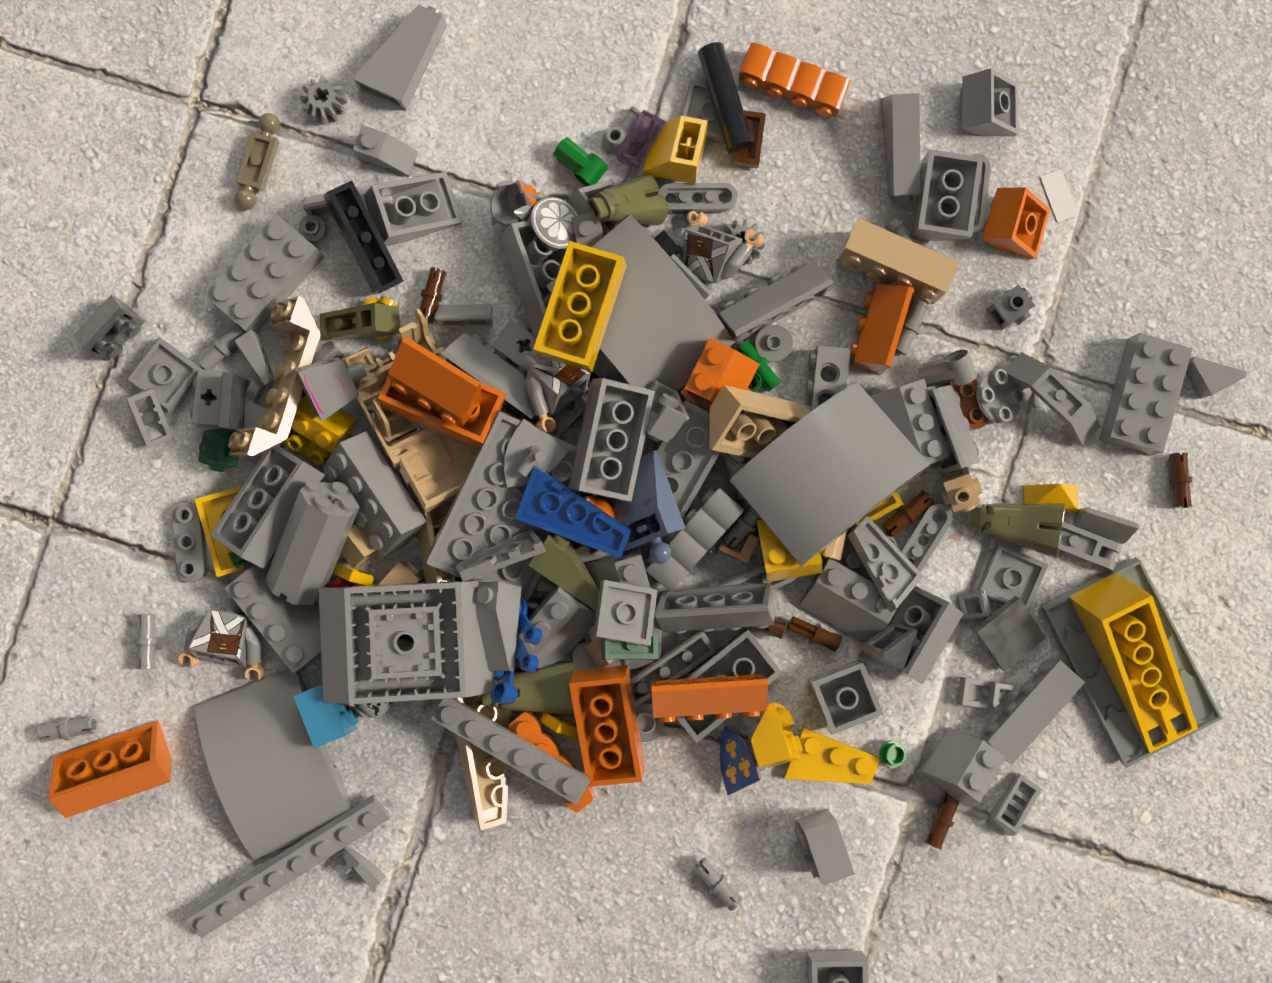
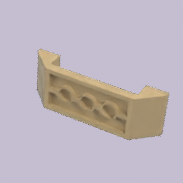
M300 296L278 302L271 311L270 318L273 320L270 327L286 333L290 337L286 338L283 344L282 352H284V355L274 371L276 380L273 388L269 390L266 396V403L268 405L265 414H262L259 418L257 428L237 429L231 435L228 447L231 448L230 456H254L288 438L303 391L294 369L312 363L320 338V332L306 302Z

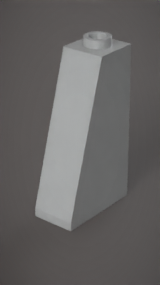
M418 4L355 74L353 80L358 89L407 110L447 27L442 13L432 6L426 8Z
M894 94L881 98L888 196H896V201L913 200L912 195L921 194L920 94Z

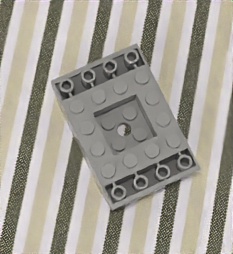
M490 579L465 582L450 581L319 588L323 702L365 704L463 698L492 693L495 686L494 671H489L476 615L479 582H490ZM403 634L410 635L414 640L413 648L407 651L400 649L397 644L399 636Z

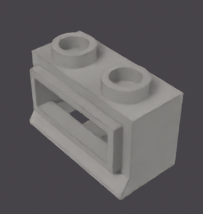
M654 381L649 390H653L655 393L647 426V435L657 442L662 440L668 443L677 434L683 422L690 418L678 392Z

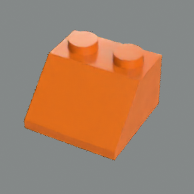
M1026 187L997 188L995 197L991 202L988 222L984 227L983 239L996 249L1030 259H1037L1051 209Z
M709 338L685 386V390L713 403L723 385L747 390L759 363Z

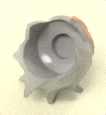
M507 180L496 184L498 190L493 193L490 200L491 226L501 223L507 228L511 223L528 221L533 207L538 202L537 195L540 192H536L532 185L526 184L521 180L514 182Z

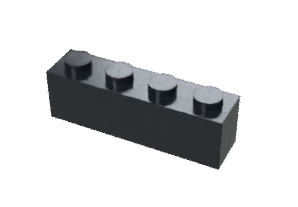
M351 180L327 191L323 198L373 294L382 293L404 282L353 181Z

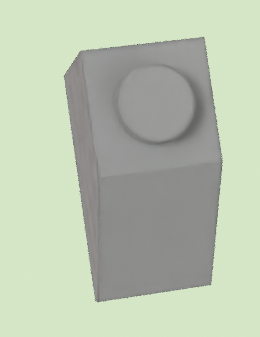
M361 125L353 148L360 161L410 177L418 154L417 150L388 133Z

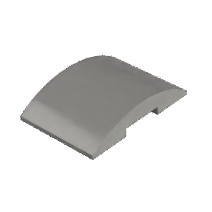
M631 214L592 246V248L623 256L627 265L600 346V351L627 384L649 389L654 381H657L675 391H679L687 384L709 338L728 347L735 343L725 326L694 285ZM557 277L546 286L551 293Z
M856 382L819 405L777 437L730 479V483L800 567H802L871 510L929 467L930 464L859 383Z
M289 668L195 707L200 742L215 789L236 834L253 860L301 841L353 808L337 766H333L326 745L313 748L293 697L307 691L301 673L293 674Z

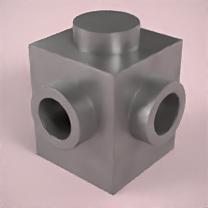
M1018 284L986 310L1003 330L1013 322L1018 326L1031 315L1028 311L1035 304L1032 302L1033 298L1029 291L1021 288Z

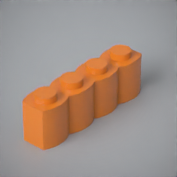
M753 42L750 44L738 77L742 84L748 88H763L767 91L768 95L774 98H789L795 106L800 108L812 107L819 115L827 118L831 116L837 117L851 80L842 75L825 71L816 65L801 62L795 57L776 52L767 46Z
M523 711L509 723L510 731L576 769L572 759L560 751V746L555 737L544 730L543 724L536 713ZM586 788L577 805L562 797V800L569 809L578 813L593 801V788Z

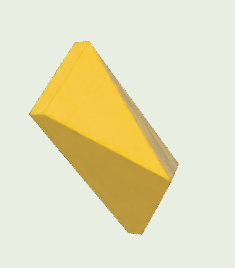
M1024 485L1023 504L1065 503V512H1078V485Z

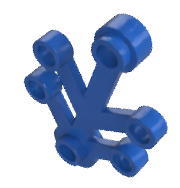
M520 598L514 670L517 655L521 669L533 673L539 664L538 657L528 653L519 637V632L521 628L524 633L525 642L537 645L542 638V630L532 626L527 617V602L525 599ZM494 671V678H501L503 673L504 677L493 688V701L503 705L514 703L518 695V690L513 685L514 671Z

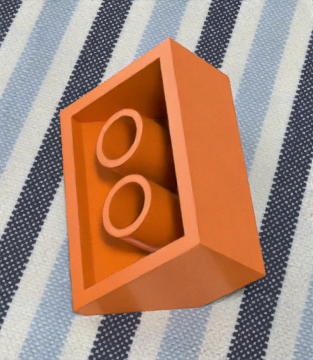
M877 284L872 291H867L863 306L867 307L865 316H860L855 330L859 332L857 342H852L850 346V358H852L850 366L879 375L891 367L914 287Z
M406 336L403 338L388 373L392 382L391 386L403 395H406L408 392L416 397V402L425 409H436L441 413V418L452 425H455L457 422L464 426L482 399L480 382Z

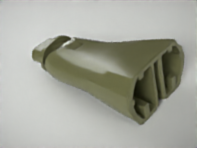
M652 175L634 177L620 185L604 189L595 194L593 198L587 200V206L593 218L600 219L603 222H622L631 214L640 224L660 225L665 221L669 211V207L661 194L653 196L659 190Z
M994 503L986 504V506L982 504V507H975L968 511L966 527L978 528V532L981 533L982 530V534L1057 558L1066 504Z
M573 661L539 668L533 673L527 671L514 673L513 685L518 690L517 698L512 704H499V709L575 716L569 688V681L575 671ZM492 693L481 694L482 705H494L495 708H498V703H495L492 699Z

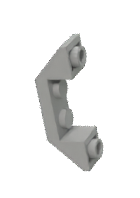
M1021 352L1005 369L1008 378L1018 388L1022 390L1029 388L1065 422L1061 428L1080 446H1083L1101 427L1091 404L1050 366Z

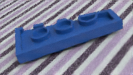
M535 465L533 467L515 519L621 558L631 530Z

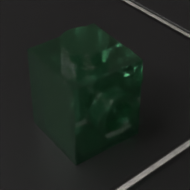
M222 428L203 430L202 441L199 445L198 462L209 465L208 469L217 472H224L227 468L237 467L239 457L230 456L231 448L228 447L229 439L233 432Z

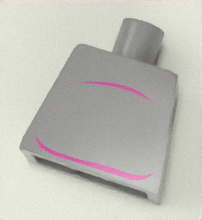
M338 357L294 369L316 417L321 421L355 399L359 394L354 382L367 377V373L360 361L346 367L343 360Z

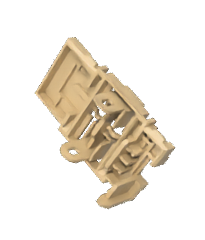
M417 309L415 311L416 321L399 328L400 335L397 336L399 344H401L406 336L453 365L452 362L446 360L442 355L444 348H436V342L428 329V322L421 310ZM366 347L342 358L346 367L360 361L367 373V377L354 382L359 394L356 399H358L362 411L388 458L391 459L394 469L401 468L400 473L407 485H411L424 512L427 513L455 499L479 449L428 427L423 431L417 430V425L414 421L381 408L378 397L389 376L388 373L396 354L390 352L389 357L383 360L377 358L375 363L369 349Z

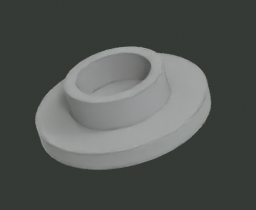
M768 325L762 328L755 340L756 351L762 358L765 357L768 362L784 360L790 354L793 347L791 334L780 325Z
M643 703L636 708L641 742H650L661 735L665 722H659V718H653L652 704Z

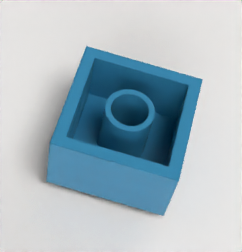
M323 684L293 696L314 749L358 729L356 726L358 723L357 714L353 708H349L348 704L323 702Z

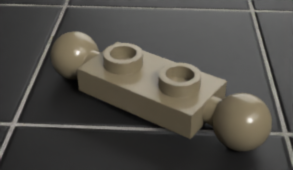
M265 113L259 118L258 126L261 133L250 132L235 182L238 185H242L243 189L235 193L234 201L237 207L242 210H250L255 206L256 195L254 194V189L264 192L279 145L277 138L271 137L280 129V121L272 113Z

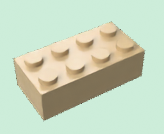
M860 218L857 219L851 228L836 260L842 263L841 266L853 272L856 270L866 274L868 279L874 282L883 281L890 285L914 287L913 295H915V299L926 304H930V302L934 304L947 293L960 263Z

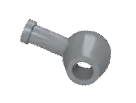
M631 106L629 113L619 126L610 127L604 132L602 143L608 153L618 155L627 149L629 144L627 132L637 118H640L642 115L637 108ZM612 134L620 135L618 140H612L610 137Z

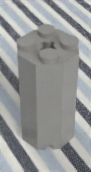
M307 480L304 487L300 489L265 578L272 594L278 597L280 593L286 595V601L291 604L314 605L319 597V588L327 587L360 508L353 495L347 492L348 487L345 484Z

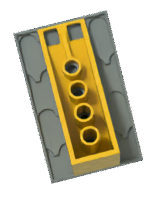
M1135 557L1115 567L1114 571H1107L1101 574V576H1097L1077 586V588H1073L1053 598V600L1040 605L1073 672L1085 682L1082 688L1098 721L1101 723L1115 754L1126 768L1223 719L1147 571L1138 558Z

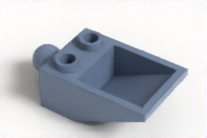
M657 450L641 456L632 501L614 498L615 520L631 530L624 550L627 551L651 543L652 546L649 550L651 560L657 564H663L670 559L671 549L668 544L662 542L661 538L685 529V525Z

